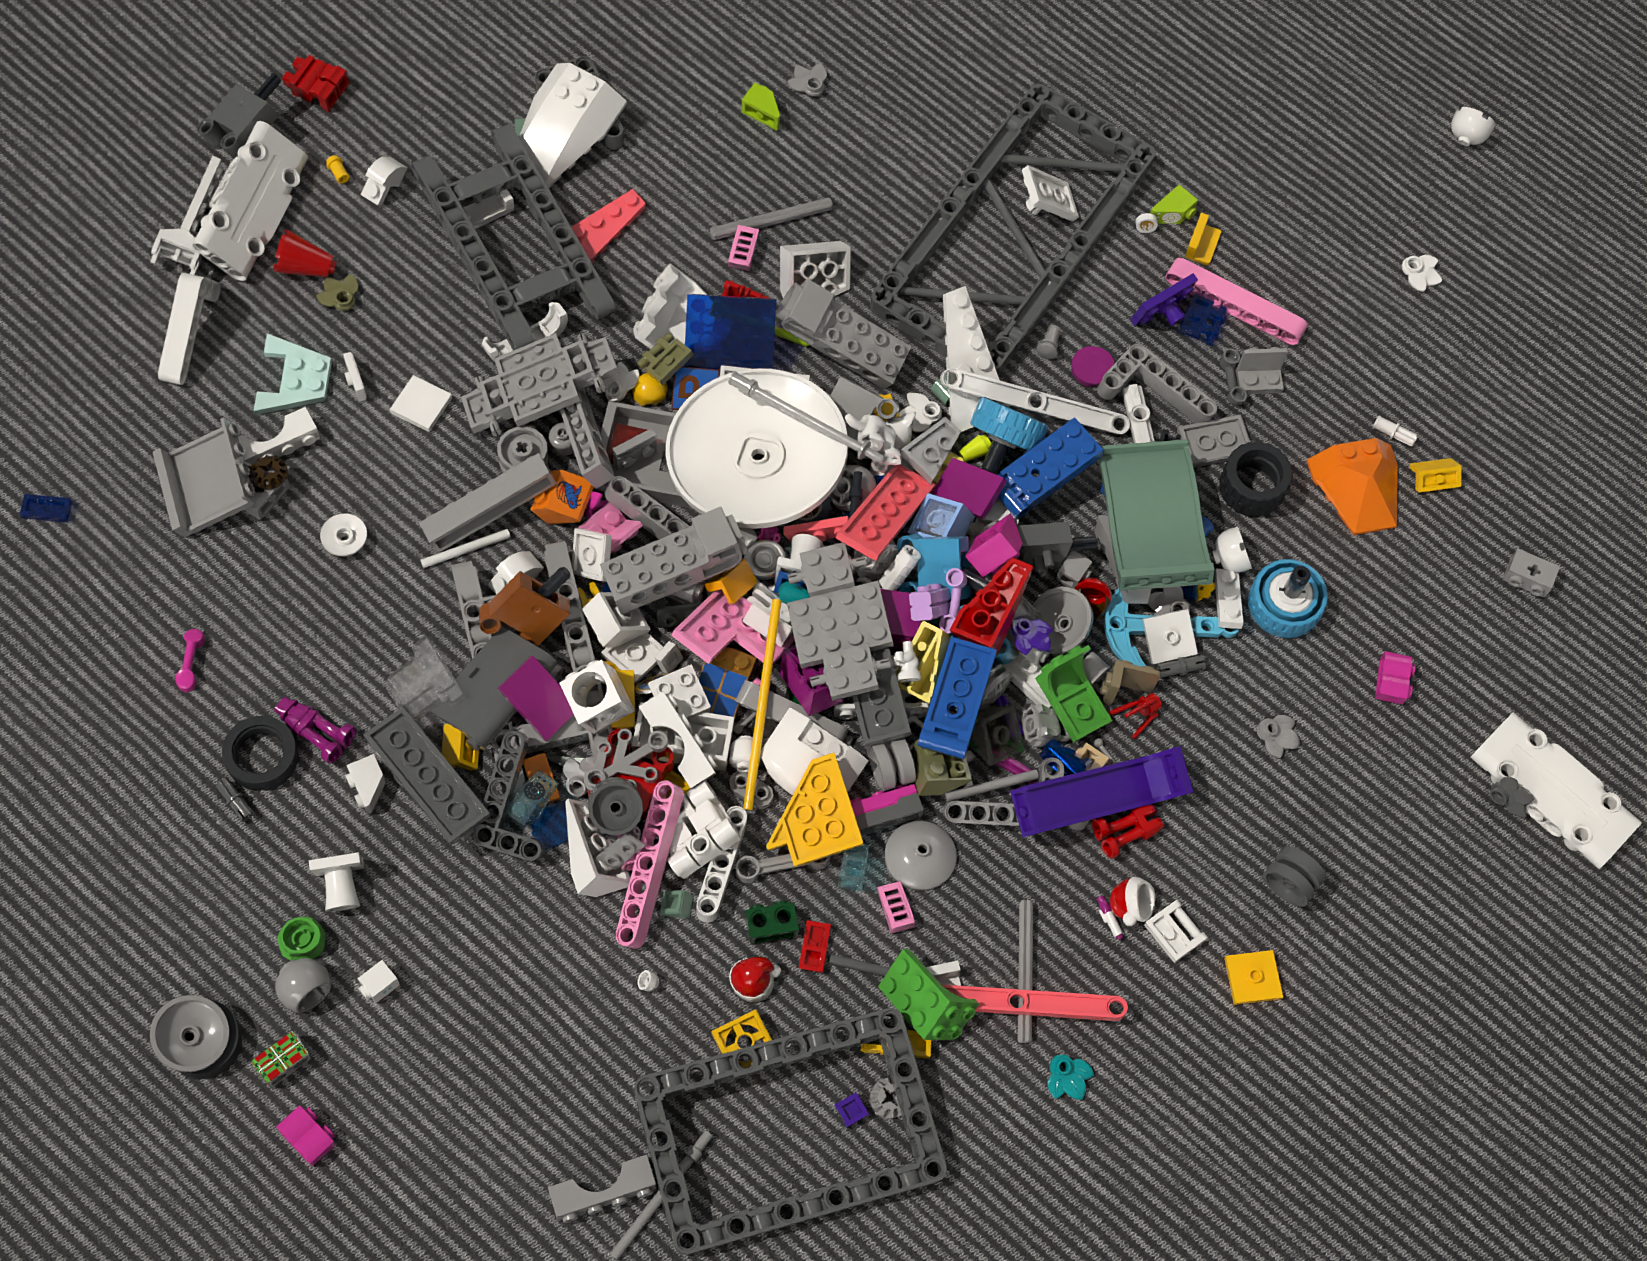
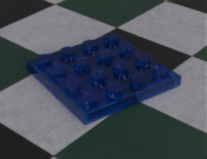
M688 293L685 345L692 350L694 355L684 364V367L719 370V377L721 365L750 369H773L777 299Z

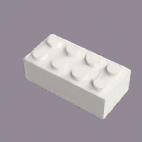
M639 708L632 742V752L647 744L648 737L652 732L662 731L667 736V747L673 752L674 763L681 764L685 753L684 742L681 736L669 728L653 729ZM700 712L688 717L687 720L691 726L687 729L692 736L697 734L704 746L700 749L705 757L710 754L717 765L714 769L726 771L734 729V717ZM659 740L654 742V745L657 747L663 744ZM652 753L644 758L652 759ZM661 757L658 759L660 761H669L667 757Z

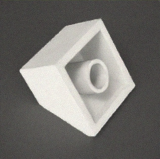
M599 592L582 608L588 623L592 626L598 641L603 647H619L651 630L639 608L621 615L611 592Z

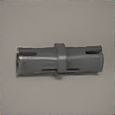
M1200 654L1199 656L1186 659L1180 657L1176 661L1157 664V670L1167 669L1161 672L1160 678L1175 674L1182 676L1186 675L1189 671L1205 669L1206 663L1196 664L1198 661L1205 660L1204 656Z

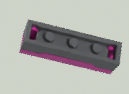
M914 784L909 786L899 785L893 791L886 793L885 791H879L872 794L869 798H855L850 801L861 836L922 818L924 811Z

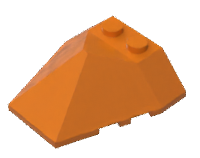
M1377 438L1333 445L1307 459L1306 462L1313 482L1316 486L1319 485L1326 494L1325 498L1328 502H1332L1338 510L1337 514L1353 536L1397 527L1398 464L1390 444Z

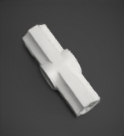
M1133 384L1123 388L1122 394L1130 421L1129 429H1131L1134 443L1154 441L1149 420L1150 410L1146 406L1142 387Z

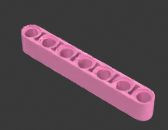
M1176 258L1167 272L1165 278L1171 285L1194 273L1198 281L1193 286L1194 290L1190 295L1290 345L1299 343L1308 326L1303 318L1186 259Z
M669 781L659 782L654 789L641 841L645 843V846L637 852L616 930L617 942L632 949L640 948L646 940L684 798L681 787ZM672 789L671 796L666 798L667 792ZM665 812V819L660 822V817ZM659 836V842L654 846V839ZM650 860H652L653 865L650 869H648L647 864ZM646 883V890L641 893V887ZM639 907L640 913L635 917V910ZM633 931V938L629 941L628 935Z

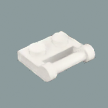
M1175 900L1144 924L1174 963L1208 939L1207 935L1204 932L1201 933L1181 908L1182 904L1178 900ZM1171 914L1177 917L1194 939L1190 941L1170 917Z

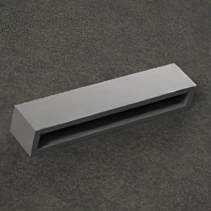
M537 453L519 465L508 469L495 479L489 480L483 486L467 493L459 500L448 504L442 510L429 515L419 523L431 546L440 553L556 485L557 482L544 459Z

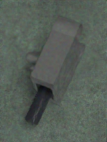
M272 73L255 94L236 84L211 114L199 123L197 132L211 147L221 145L235 159L238 156V149L246 144L257 121L272 125L280 116L266 102V99L281 83V78Z
M1069 522L1032 525L1016 524L1023 543L1019 550L1020 555L1016 559L1034 567L1033 570H1036V573L1040 574V577L1043 579L1049 576L1048 569L1061 568L1068 552L1095 550L1098 546L1095 536L1072 538Z

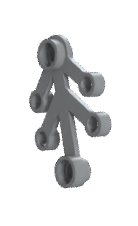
M621 729L617 735L618 744L613 764L605 769L606 757L611 755L612 748L609 742H600L597 745L598 754L594 768L587 771L584 776L585 787L591 791L596 785L592 783L594 778H599L602 781L617 773L644 778L647 783L656 782L658 773L654 767L643 768L633 766L632 764L652 752L664 751L668 746L666 734L662 731L652 732L648 737L647 744L625 756L627 746L632 742V733L628 729ZM623 734L629 735L627 740H622L620 737ZM655 741H662L663 744L657 747L654 745ZM606 746L609 749L607 752H601L600 748ZM648 772H653L655 776L653 778H647L646 774ZM628 779V781L631 782L637 788L636 782L634 780Z

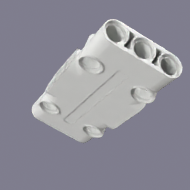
M257 121L246 144L238 149V156L230 163L209 203L212 209L208 215L202 218L201 228L192 243V247L231 277L245 281L257 257L264 253V245L271 240L291 202L292 196L290 193L293 187L297 186L300 182V173L308 160L307 154L271 125Z
M1514 712L1470 757L1486 772L1488 771L1491 774V780L1494 784L1507 777L1502 774L1501 770L1505 771L1509 777L1517 779L1519 787L1528 789L1534 797L1532 803L1524 805L1526 813L1556 837L1563 836L1567 848L1583 853L1582 855L1598 869L1614 855L1642 823L1621 805V800L1616 794L1607 793L1604 790L1603 783L1561 746L1555 743L1550 744L1543 731L1532 729ZM1530 740L1534 741L1537 746L1532 745ZM1603 803H1606L1610 809H1607ZM1575 834H1578L1581 837L1582 841L1578 840L1575 837Z

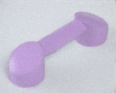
M952 568L946 574V581L953 588L949 614L944 615L940 619L939 626L941 630L948 634H953L950 632V628L959 612L962 588L967 584L965 572L958 568Z

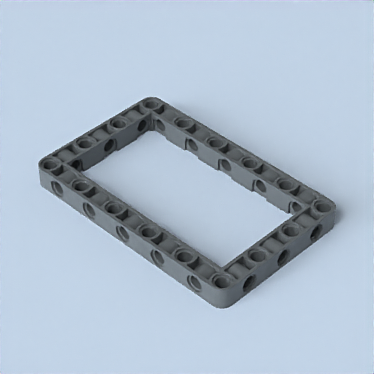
M886 1008L644 1075L636 1081L634 1086V1096L675 1250L682 1255L694 1254L931 1185L942 1180L947 1172L946 1162L901 1013L894 1008ZM886 1016L892 1017L895 1020V1027L887 1028L883 1023V1018ZM840 1029L844 1030L848 1035V1039L843 1042L839 1041L835 1036V1032ZM880 1040L915 1161L903 1166H895L867 1174L864 1177L851 1181L847 1180L822 1187L806 1194L770 1202L767 1205L754 1209H746L725 1215L709 1222L696 1224L692 1215L688 1190L683 1172L679 1166L677 1149L670 1122L665 1113L663 1100ZM789 1043H796L800 1048V1053L797 1055L790 1054L787 1051V1045ZM742 1056L750 1058L752 1062L751 1067L746 1069L740 1067L738 1059ZM899 1065H906L910 1072L908 1077L899 1075L897 1071ZM692 1070L702 1072L703 1079L700 1082H693L689 1078V1073ZM644 1083L651 1084L654 1088L653 1094L644 1096L640 1092V1086ZM913 1114H920L923 1117V1126L918 1127L913 1124ZM657 1133H663L667 1137V1143L663 1146H657L653 1142V1136ZM929 1163H933L938 1167L939 1172L936 1177H932L927 1173L926 1168ZM880 1177H885L889 1180L890 1189L888 1191H883L879 1188L878 1179ZM668 1184H677L680 1187V1194L676 1197L669 1196L666 1192ZM836 1191L840 1193L842 1201L839 1205H833L829 1201L830 1192ZM787 1205L792 1209L793 1215L791 1219L786 1220L780 1216L779 1210L781 1206ZM732 1220H740L742 1222V1233L735 1234L730 1230L729 1225ZM683 1234H689L693 1237L694 1244L691 1248L686 1249L680 1245L679 1239Z

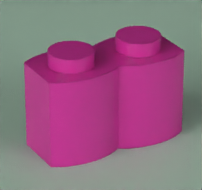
M1387 651L1383 653L1379 662L1375 699L1401 705L1407 699H1410L1413 686L1409 685L1410 678L1413 677L1415 672L1412 657Z
M299 1105L276 1128L313 1167L335 1146L332 1140L335 1135L326 1125L321 1128L315 1122L318 1117L309 1107L304 1110Z

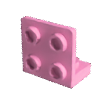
M608 502L578 528L612 535V554L622 547L621 544L626 539L636 536L639 532L638 529L643 524L640 521L625 519L620 510Z

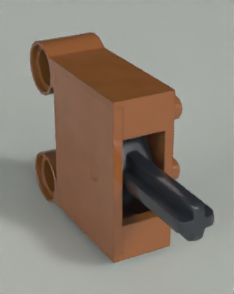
M560 567L542 584L519 571L489 603L483 604L480 607V630L486 634H494L500 630L502 621L517 629L518 636L539 647L570 615L569 599L556 591L570 578L571 573L566 567Z

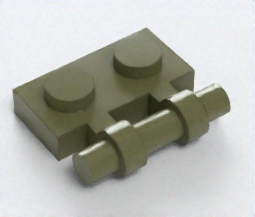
M667 333L663 338L660 337L656 341V345L649 351H645L641 355L642 358L637 362L641 369L649 364L646 368L647 373L661 385L669 380L694 355L692 350L678 339L669 344L674 339L670 333Z

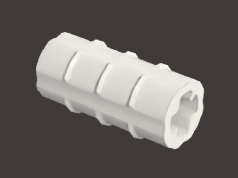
M905 545L880 578L881 586L887 590L897 591L921 558L919 551L910 545Z

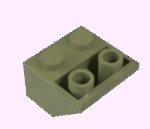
M916 740L910 752L914 762L915 784L919 796L942 795L972 780L966 756L964 759L926 749L918 746L919 740Z

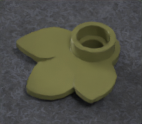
M352 274L348 275L343 282L326 277L324 283L325 292L318 293L316 297L324 306H335L341 311L350 310L355 305L354 295L358 291L357 280Z

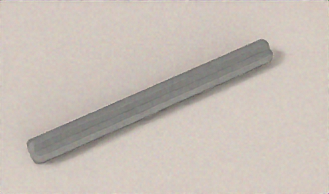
M830 198L812 201L711 227L710 235L712 240L736 234L738 225L759 229L832 210L833 204Z
M1021 900L1019 904L1018 989L1032 990L1033 902L1031 900ZM1018 996V1008L1024 1005V1000ZM1018 1015V1042L1030 1043L1032 1040V1015Z

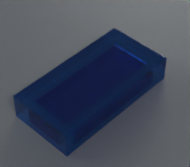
M24 494L19 515L22 519L68 523L73 502L71 498Z

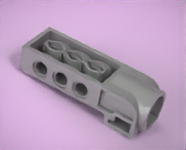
M810 279L801 285L794 283L784 296L776 312V317L782 320V327L792 335L882 389L891 386L911 346L833 299L835 296L833 293Z
M722 507L715 508L692 518L693 524L688 528L601 563V569L620 614L622 615L725 572L740 563L742 555L748 553V550L733 515L725 516Z

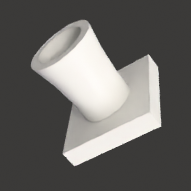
M809 534L795 535L792 538L790 559L778 557L774 585L776 584L779 571L790 574L801 572L802 563L799 553L822 548V541Z
M359 852L309 860L310 871L316 877L325 876L326 912L349 910L360 906L352 876V871L365 869L364 859Z

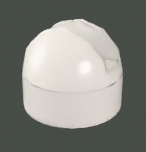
M644 970L638 977V987L641 990L653 991L659 986L658 976L651 971Z

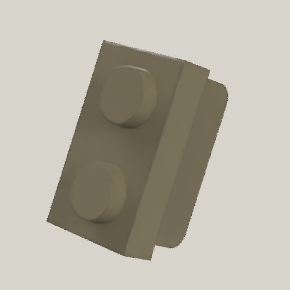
M1116 660L1111 671L1107 672L1105 681L1103 680L1100 694L1104 695L1102 703L1112 705L1120 686L1149 693L1153 692L1161 672L1150 666L1141 667L1133 665L1126 660Z

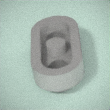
M738 771L730 777L729 788L734 795L744 800L748 773ZM742 779L746 783L744 785H739L737 781ZM757 779L753 806L758 809H764L771 805L773 791L770 786ZM764 792L766 795L759 797L757 793Z

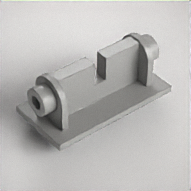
M634 827L629 832L623 834L611 845H608L596 859L615 870L618 869L645 846V843L639 840L640 829Z

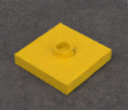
M1273 950L1225 956L1224 960L1234 1005L1281 1000L1283 998Z

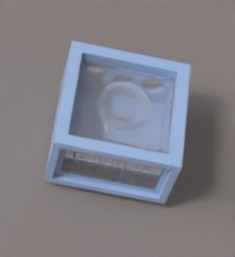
M927 493L907 533L909 535L916 533L922 537H965L975 516L963 503Z

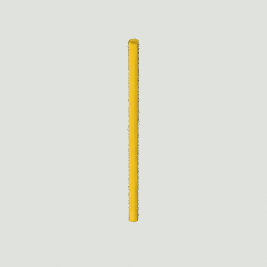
M772 599L743 805V809L747 811H753L782 602L779 599Z

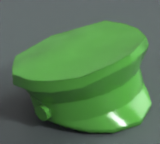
M298 917L287 921L277 936L282 956L290 961L301 958L315 959L324 951L326 933L322 926L311 917Z

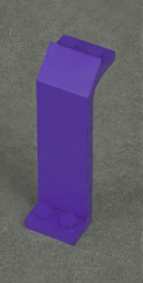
M1178 746L1148 756L1011 790L1010 793L1022 837H1027L1193 793V789L1186 768L1185 757L1181 747Z

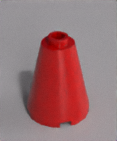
M286 229L284 230L285 235L282 234L275 256L278 259V263L273 265L274 272L328 277L330 273L334 274L337 261H334L333 255Z

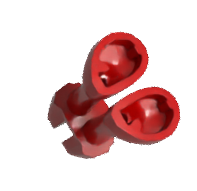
M1147 805L1133 808L1129 815L1107 823L1103 817L1092 819L1095 837L1098 841L1103 840L1101 848L1108 858L1117 857L1120 854V848L1125 844L1140 837L1143 840H1147L1164 827L1160 817L1148 822L1146 821L1157 813L1155 806ZM1134 826V829L1118 837L1107 838L1120 830Z

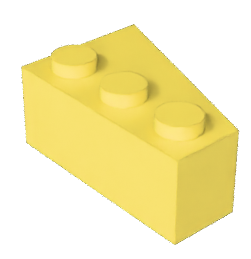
M922 621L912 640L913 651L919 661L917 669L921 674V680L898 682L900 689L929 704L931 703L951 635ZM898 667L896 671L897 677L898 674L901 672V667Z

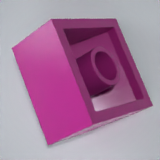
M1011 513L975 537L965 556L982 577L988 573L995 574L1001 569L1004 562L1009 561L1011 558L1016 559L1020 555L1019 550L1023 543Z

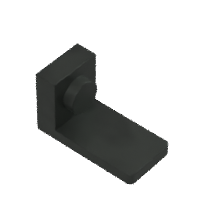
M664 597L655 600L658 627L679 626L702 602L670 606L669 600L665 601Z

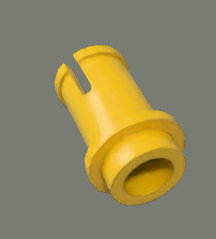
M337 155L330 156L326 160L327 168L332 171L339 184L347 182L350 176L342 165L343 160Z

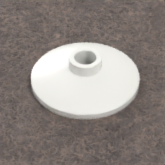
M338 514L324 523L320 532V539L323 547L329 553L336 556H349L358 552L364 546L367 539V530L363 521L351 514ZM344 536L349 537L347 540H341Z

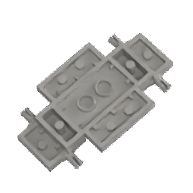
M555 333L495 358L499 374L486 380L482 376H478L479 380L476 377L474 381L477 389L461 397L473 433L475 434L490 427L493 436H497V433L500 435L499 423L514 417L519 427L581 401L577 390L595 384L598 393H602L600 386L604 392L606 387L603 380L619 374L606 337L588 342L586 334L581 333L583 340L579 334L577 342L562 348Z
M843 542L799 553L802 563L801 572L788 575V580L790 584L804 581L809 598L789 602L787 606L801 668L824 663V674L810 677L812 687L826 683L830 690L832 701L878 690V670L891 668L889 658L875 661L871 651L894 645L879 582L874 581L855 586L854 568L867 566L865 556L851 559L847 553L846 544Z

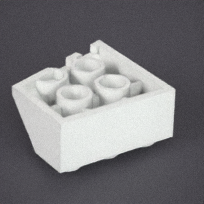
M841 241L780 246V290L782 297L784 298L794 283L801 285L808 279L835 296L849 290L850 246Z

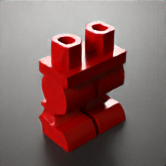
M308 55L306 59L297 56L293 61V69L297 72L295 74L285 72L282 77L283 84L291 88L293 96L300 97L307 102H311L316 97L319 100L320 106L328 113L339 99L338 96L340 97L350 84L347 70L339 65L332 66L331 63L327 65L324 61L315 59L311 55Z

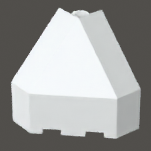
M669 264L653 285L656 291L646 300L642 309L644 313L643 319L637 321L633 328L635 338L651 349L656 345V341L660 337L663 338L667 333H670L674 339L669 344L678 339L691 349L693 353L724 349L722 340L729 336L735 323L726 316H718L716 318L709 315L713 300L694 280L672 264Z

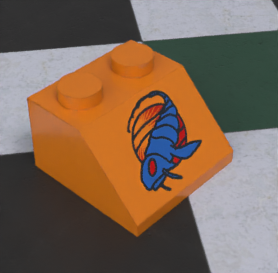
M564 470L551 471L557 484L535 496L530 510L547 524L580 522L594 486L584 477Z

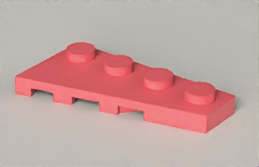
M632 189L571 227L592 263L594 258L599 253L602 254L607 249V245L621 234L624 227L629 226L646 208V203Z

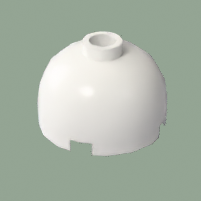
M1462 107L1459 110L1458 108L1451 122L1452 132L1458 139V142L1464 146L1481 144L1493 132L1495 127L1494 120L1490 117L1486 120L1482 117L1483 112L1476 109Z
M1230 528L1222 532L1216 540V550L1212 551L1216 564L1221 563L1225 570L1233 571L1234 573L1252 569L1239 528Z

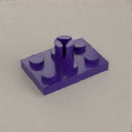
M1192 273L1142 303L1130 319L1134 327L1140 323L1143 325L1147 324L1154 318L1153 315L1158 312L1167 318L1171 326L1179 323L1178 320H1183L1186 315L1181 311L1178 304L1188 298L1187 295L1194 290L1193 286L1198 281L1195 274Z

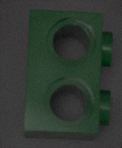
M782 900L766 907L758 904L751 906L745 911L750 945L798 937L799 927L794 902L788 903V901ZM786 915L790 921L781 923L777 920V917ZM762 919L766 922V925L756 927L753 921Z

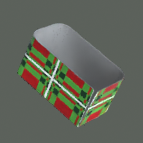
M291 1031L254 1058L251 1064L272 1088L308 1062L311 1057L297 1034L295 1036Z

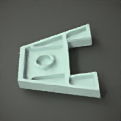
M267 334L264 348L265 357L285 358L280 393L257 392L254 414L260 415L326 401L332 364L331 358Z

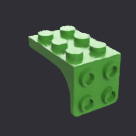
M1078 645L1068 651V654L1064 656L1061 654L1050 661L1051 663L1040 669L1042 673L1035 678L1073 743L1112 722L1111 717L1084 672L1083 658L1091 650L1089 645L1083 648Z
M903 949L878 986L923 1040H954L958 1038L963 1031V1027L975 1015V1010L979 1006L976 999L959 997L944 988L910 949Z

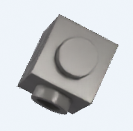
M1072 551L1059 569L1056 580L1074 589L1077 584L1091 576L1092 571L1090 567L1092 561L1085 554Z

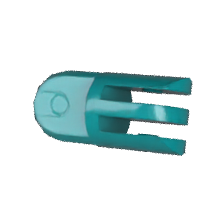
M784 582L778 590L780 600L786 605L789 602L809 598L808 590L796 583Z

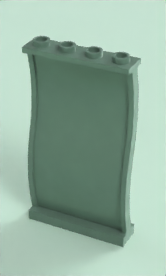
M1188 440L1101 446L1103 457L1097 460V463L1100 466L1119 591L1212 584L1214 565L1211 563L1206 544L1197 483L1188 448Z

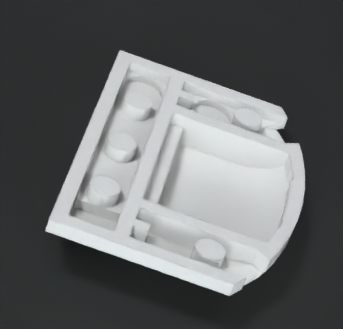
M792 708L788 709L760 753V760L762 758L768 774L791 795L794 794L812 759L834 752L847 792L869 761L854 748L849 747L812 722L811 719Z

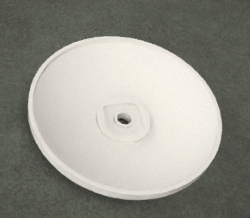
M759 368L736 371L749 380H756L759 388L847 435L846 425L837 405L827 393L813 382L782 370ZM732 373L723 375L703 385L679 408L670 425L666 440V460L672 482L681 497L693 509L703 514L722 507L725 516L733 515L739 528H768L791 522L806 515L831 494L840 481L848 457L847 445L755 395L751 397L744 395L743 391L729 385L728 381ZM756 454H763L764 458L761 460H754L753 456Z

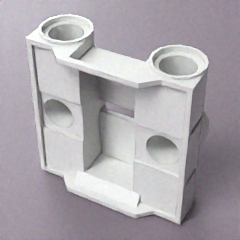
M706 780L689 790L687 795L684 794L681 807L684 806V809L679 813L669 850L671 857L667 861L676 875L683 879L741 840L738 830ZM665 812L661 815L660 822L665 819ZM690 821L697 831V834L692 836L686 826ZM707 843L706 848L700 851L701 846Z

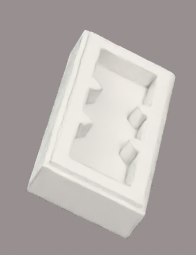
M351 352L345 353L343 356L348 370L345 373L348 386L353 385L358 402L364 401L367 397L353 354Z

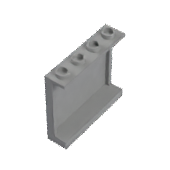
M224 418L220 419L221 428L169 453L161 448L153 451L172 530L183 537L194 534L256 504L254 498L255 489L250 483L248 476L250 475V470L243 457L245 451L238 438L240 435L239 430L234 423H230Z

